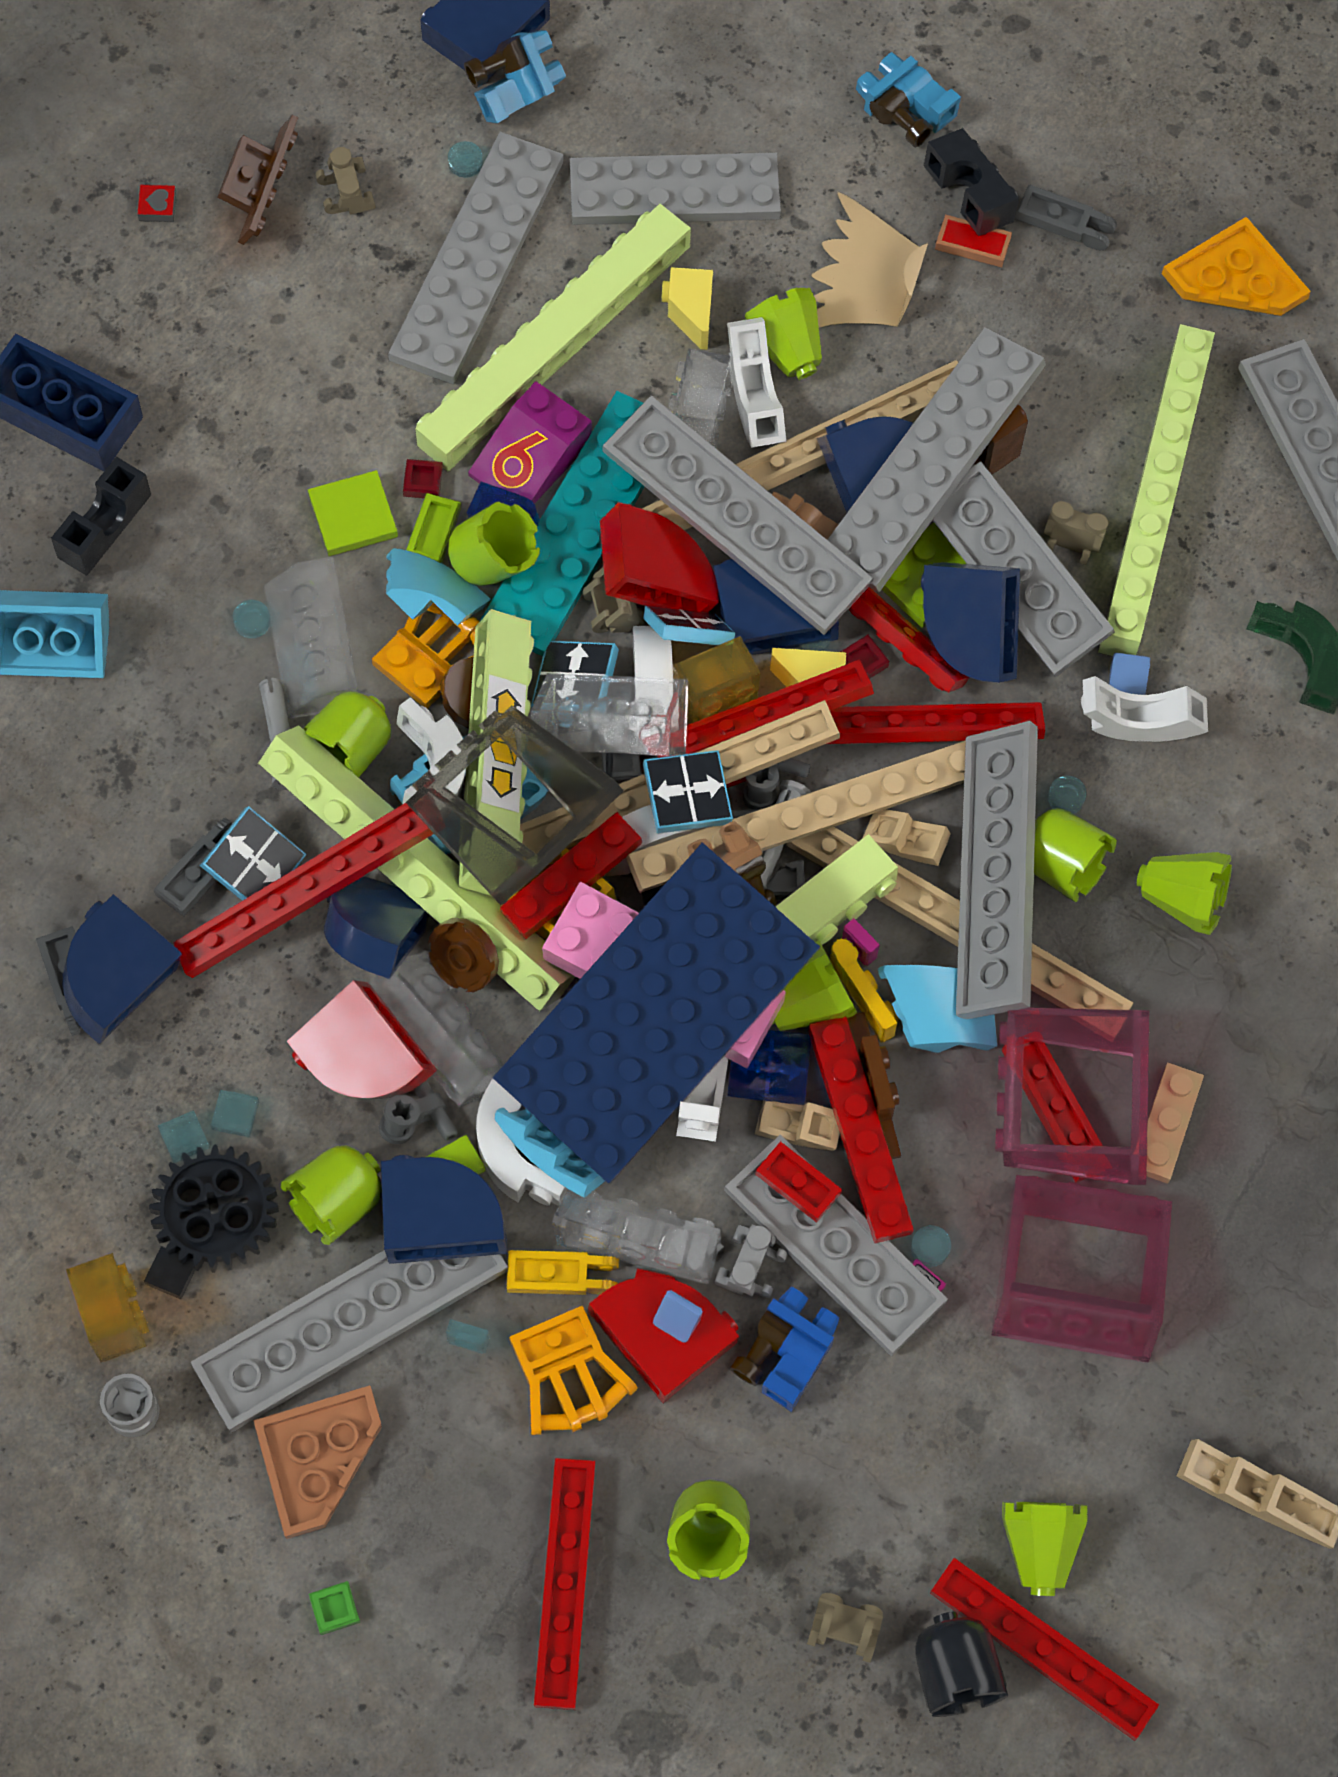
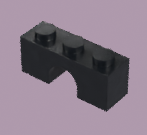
M964 128L928 141L923 166L941 189L954 184L968 186L964 192L960 213L978 236L1014 222L1019 203L1016 190L1007 184L999 174L997 166L987 159L977 141L971 139Z
M117 456L95 482L96 497L87 513L81 516L72 511L51 537L57 558L86 576L151 496L146 474Z

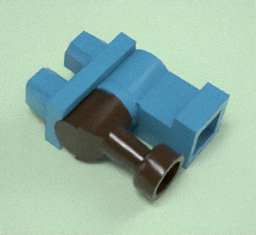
M546 30L532 33L519 32L511 36V38L502 41L497 47V53L481 62L478 58H473L464 63L466 75L475 88L488 82V75L503 69L506 76L474 93L486 122L499 123L508 118L509 114L539 100L543 96L555 92L553 86L566 77L563 67L558 60H553L545 65L542 62L540 53L553 48L552 41Z
M891 52L879 64L878 71L885 77L879 80L870 71L866 72L858 78L856 90L865 99L864 111L870 116L874 115L881 124H890L892 122L898 124L907 131L905 135L906 140L916 148L928 139L932 131L936 134L957 117L961 96L953 89L946 91L933 80L926 69L917 66L918 61L912 56L904 61ZM908 110H910V111L918 118V120H916V119L908 112Z

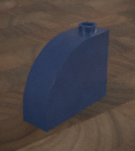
M440 0L434 7H429L421 17L422 41L465 71V62L473 58H478L481 62L497 53L498 45L502 41L511 38V36L519 32L532 33L539 31L550 20V0ZM494 72V73H492V74H489V75H488V80H489L496 72Z
M884 416L868 418L847 426L844 419L825 427L827 434L817 438L847 513L913 425L912 422L896 417Z
M733 559L726 560L719 565H713L722 621L735 632L734 643L731 647L728 646L730 659L772 652V648L790 649L838 640L839 621L823 635Z
M947 562L924 565L921 588L924 591L923 610L929 636L943 659L960 673L976 680L1000 683L1017 679L1020 568Z
M363 876L327 898L329 908L324 925V934L329 945L342 958L363 970L390 979L425 933L429 913L400 888Z
M114 894L104 903L101 901L96 902L86 913V921L80 926L71 941L63 972V990L68 1008L79 1026L99 1044L177 970L182 953Z
M398 1155L391 1160L381 1161L384 1250L389 1264L508 1254L506 1228L500 1205L492 1189L477 1173L460 1163L443 1158H414L410 1155Z

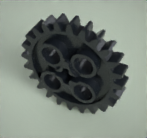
M217 1144L213 1145L211 1155H205L203 1149L197 1147V1158L193 1160L185 1152L182 1153L184 1165L179 1167L177 1164L170 1162L169 1167L172 1176L169 1177L161 1174L158 1176L164 1189H152L153 1197L160 1201L149 1205L150 1212L159 1215L151 1220L153 1229H162L156 1235L159 1244L170 1241L165 1248L167 1254L170 1255L180 1251L178 1260L181 1264H184L189 1258H193V1266L196 1271H199L204 1262H208L211 1272L215 1273L218 1262L222 1261L228 1271L232 1270V1259L236 1257L245 1265L247 1263L245 1252L250 1250L259 1255L260 1250L257 1241L269 1242L271 1240L265 1228H276L277 1226L276 1219L269 1216V1214L279 1212L278 1203L270 1201L278 1196L275 1187H267L272 1182L271 1175L269 1173L259 1175L263 1169L260 1161L248 1166L250 1157L247 1152H244L236 1159L232 1146L227 1149L225 1155H220ZM233 1178L239 1181L238 1186L232 1191L225 1192L219 1189L220 1184L226 1179ZM188 1189L200 1191L199 1197L192 1202L180 1199L182 1194ZM244 1197L249 1199L246 1203L239 1202ZM212 1203L218 1204L219 1212L216 1214H211L210 1204ZM184 1213L189 1214L186 1219L180 1218ZM235 1215L248 1217V1221L243 1227L232 1228L228 1225L229 1220ZM198 1225H205L210 1228L205 1237L196 1239L189 1235L191 1230Z

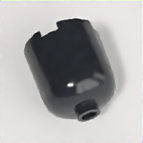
M956 1611L935 1616L933 1618L935 1624L922 1631L915 1645V1656L926 1706L929 1708V1712L932 1713V1717L963 1714L964 1709L962 1705L979 1700L981 1707L985 1708L1007 1698V1683L988 1628L979 1620L970 1617L958 1618Z

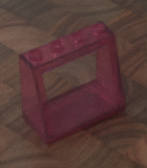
M1067 1008L1008 1010V1020L1000 1021V1044L1007 1045L1006 1057H999L998 1080H1005V1092H997V1116H1004V1128H996L995 1151L1003 1152L1004 1166L1128 1185H1146L1149 1010ZM1024 1040L1133 1057L1131 1147L1021 1144Z
M1016 1175L1010 1196L991 1335L1148 1363L1163 1323L1172 1201L1161 1200L1154 1196L1120 1193L1114 1189L1103 1190L1085 1187L1073 1182L1062 1183L1044 1180L1038 1176ZM1024 1215L1146 1235L1147 1244L1139 1303L1015 1282Z

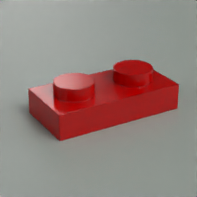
M781 1141L756 1169L755 1173L757 1177L816 1223L842 1192L838 1185Z

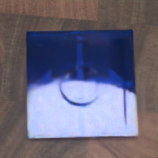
M768 1030L748 1068L731 1060L727 1097L804 1105L811 1046L809 1034Z

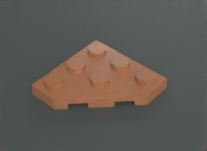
M370 1385L253 1420L286 1539L327 1526L381 1430L382 1424Z

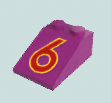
M535 381L511 407L468 471V476L509 506L517 504L528 512L576 460L592 433V421Z

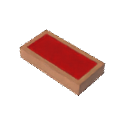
M945 215L935 250L1002 268L1012 232L996 229L978 236L966 220Z

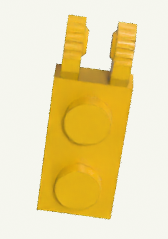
M846 938L837 939L831 948L830 962L860 1011L865 1012L866 1020L870 1027L877 1034L880 1042L884 1043L895 1036L898 1017L894 1008L888 1000L883 1002L877 993L878 985L869 970L863 971L858 964L859 952L855 946L853 947V943L850 940H846Z
M508 1251L507 1293L586 1295V1292L591 1294H601L618 1283L612 1280L587 1279V1268L612 1271L619 1268V1259L612 1256L588 1255V1252Z

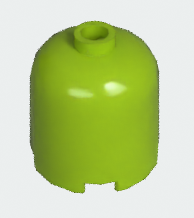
M495 502L468 518L453 530L449 538L448 548L451 565L460 577L477 586L495 584L519 574L534 565L540 554V548H536L534 533L538 531L537 526L529 513L519 505L509 506L504 503Z
M355 691L343 692L337 695L303 728L307 735L320 743L358 778L391 738V724L382 702L374 696H367Z
M1061 808L1050 809L1035 819L1034 875L1072 901L1077 902L1079 900L1078 893L1080 892L1086 896L1105 872L1107 867L1101 862L1107 851L1114 853L1117 840L1110 834Z
M347 1145L334 1146L281 1182V1189L285 1192L290 1189L294 1199L288 1204L304 1227L310 1233L318 1229L324 1235L321 1238V1242L325 1245H330L379 1203L382 1187L378 1173L381 1169L377 1161L369 1153L363 1155L355 1148Z
M709 1479L695 1482L682 1492L674 1505L667 1537L670 1560L680 1572L694 1580H700L701 1577L713 1578L718 1576L722 1580L740 1569L748 1553L750 1515L746 1501L739 1491L723 1481Z

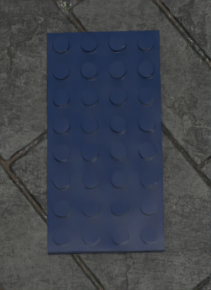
M702 842L492 1078L608 1184H611L679 1108L680 1101L684 1102L821 947Z

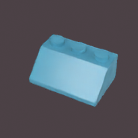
M0 590V675L104 678L109 636L108 594Z

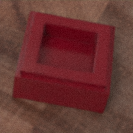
M407 459L403 497L425 498L426 493L440 496L443 462Z
M869 634L840 651L846 653V664L860 659L869 679L889 667L890 661Z

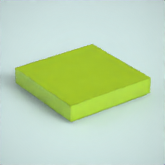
M377 470L308 489V495L328 557L398 537V531Z

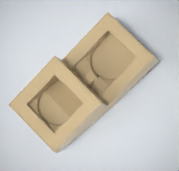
M885 809L872 814L863 838L869 834L885 852L938 866L951 833L946 826L913 821L908 813Z
M764 1099L755 1135L775 1140L781 1135L790 1144L830 1151L836 1150L840 1134L833 1109L810 1102L800 1105Z

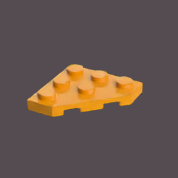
M1247 217L1163 267L1161 273L1182 299L1282 316L1308 300L1311 293Z

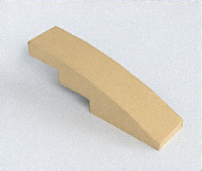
M1199 1439L1191 1440L1178 1471V1478L1286 1531L1329 1549L1334 1548L1338 1538L1337 1505L1281 1474L1272 1475L1241 1457L1232 1458Z

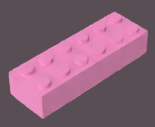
M580 882L542 947L543 959L581 979L639 913ZM785 990L778 995L725 1055L726 1058L748 1068L784 1003Z

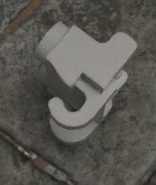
M753 1224L750 1228L738 1225L732 1240L741 1244L744 1238L745 1241L730 1277H727L729 1270L721 1267L714 1284L741 1296L743 1293L753 1296L754 1293L769 1298L773 1288L767 1284H764L762 1287L754 1283L764 1257L777 1262H785L788 1253L783 1249L775 1251L769 1248V1245L773 1247L776 1238L774 1233L768 1231L767 1228Z

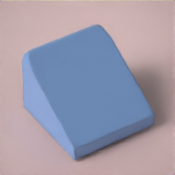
M1114 653L1110 665L1109 685L1125 693L1145 695L1150 657Z
M668 1290L653 1319V1324L685 1343L689 1340L700 1322L703 1311L702 1308L672 1290Z

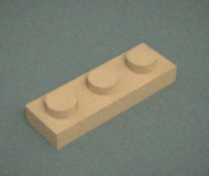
M1167 1062L1131 1171L1167 1184L1169 1183L1204 1075Z

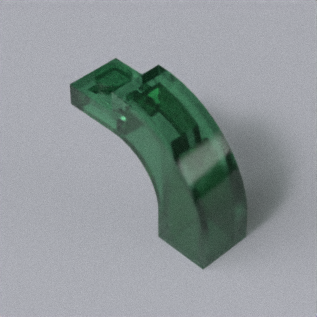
M1257 601L1246 629L1282 641L1294 648L1302 657L1307 672L1305 686L1299 703L1334 715L1338 707V632L1322 614L1299 601L1295 602L1292 612L1285 611L1274 603Z

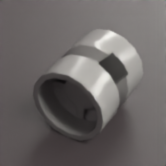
M124 1373L113 1377L105 1384L100 1396V1406L102 1413L117 1433L125 1437H139L154 1428L159 1419L160 1408L151 1387L143 1378L135 1374Z

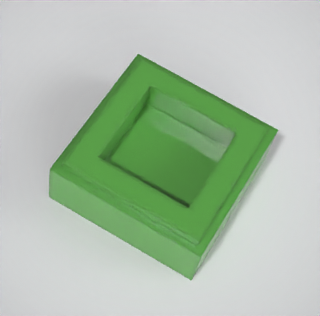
M348 1581L309 1593L321 1635L360 1623Z

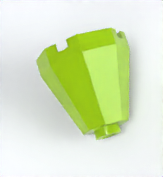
M811 288L790 289L786 291L788 298L779 300L777 295L767 298L746 312V319H743L748 320L760 317L764 319L769 358L787 377L797 376L798 380L815 374L818 371L816 367L822 361L817 305Z
M1209 852L1152 857L1148 865H1141L1137 876V886L1141 887L1142 897L1192 930L1210 935L1220 919V916L1213 915V912L1218 910L1219 906L1224 907L1232 873V865L1229 864L1231 862V855Z
M819 940L815 942L821 947L819 951L784 989L786 991L784 1003L772 1025L776 1023L780 1031L808 1027L812 1023L843 1018L845 1016L848 1019L857 1014Z
M1002 1502V1520L1021 1585L1031 1587L1030 1595L1055 1596V1588H1065L1087 1524V1505L1074 1504L1073 1512V1506L1066 1505V1503L1016 1502V1510H1014V1503Z

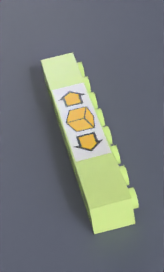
M491 609L475 626L458 887L501 898L512 886L518 883L521 876L518 852L523 841V832L520 830V817L525 807V799L522 797V784L526 778L527 767L523 763L524 751L529 740L525 727L526 718L530 711V701L527 700V692L532 679V669L529 668V656L533 650L534 638L531 637V621Z

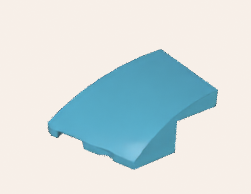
M393 548L386 555V558L391 561V566L386 571V578L388 580L386 594L412 620L426 612L435 603L458 626L482 610L491 600L476 585L465 581L456 571L431 558Z
M884 965L878 968L880 978H887L896 998L892 1006L897 1017L902 1022L903 1031L910 1047L935 1053L942 1052L959 1044L986 1051L997 1047L994 1014L972 1019H963L956 1016L957 968L928 965Z
M500 1108L496 1111L495 1121L514 1145L532 1163L567 1189L585 1198L605 1182L601 1176L527 1109L510 1113L505 1108Z

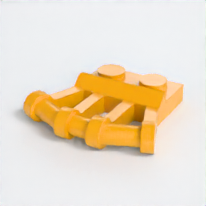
M435 603L427 611L441 615V617L419 638L414 635L423 614L413 620L408 617L405 627L397 630V634L372 658V664L375 668L427 709L442 695V692L440 693L441 681L448 669L453 666L448 662L470 640L474 645L475 626L480 622L475 617H472L459 624L457 627L461 631L437 654L430 646L452 624H456Z
M583 1305L509 1337L530 1386L531 1435H542L541 1431L547 1430L578 1431L582 1429L581 1424L595 1418L598 1421L607 1418L608 1413L627 1394L631 1396L638 1389L634 1381L603 1352ZM592 1360L616 1382L602 1397H600L586 1366V1363ZM573 1368L576 1369L590 1401V1404L576 1410L560 1374ZM550 1379L564 1414L541 1415V1382Z

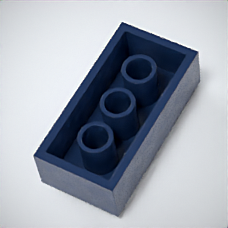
M15 333L0 354V419L105 471L143 418L138 395Z

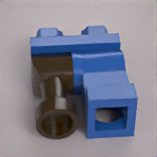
M790 1287L778 1301L773 1298L767 1307V1311L759 1321L757 1338L747 1357L738 1356L730 1367V1370L740 1379L756 1386L763 1376V1370L760 1368V1365L772 1351L780 1355L782 1358L762 1385L761 1393L790 1412L793 1411L831 1349L834 1341L833 1335L840 1319L836 1314L823 1307L812 1323L800 1316L799 1314L809 1298L794 1287Z

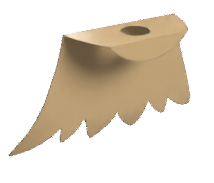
M838 192L839 200L852 222L836 220L841 231L849 239H831L822 242L825 251L839 263L825 266L812 274L814 279L833 288L822 291L814 296L816 302L825 304L817 309L819 327L844 323H864L898 327L911 300L928 243L920 247L861 204L847 195Z

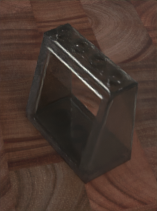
M510 706L501 716L496 710L478 725L483 732L478 735L474 730L471 731L457 744L461 752L456 755L450 750L434 765L439 772L433 775L428 770L412 785L417 792L406 801L407 805L500 906L536 877L624 791L613 778L514 706ZM499 737L572 815L534 852L446 788L454 778Z

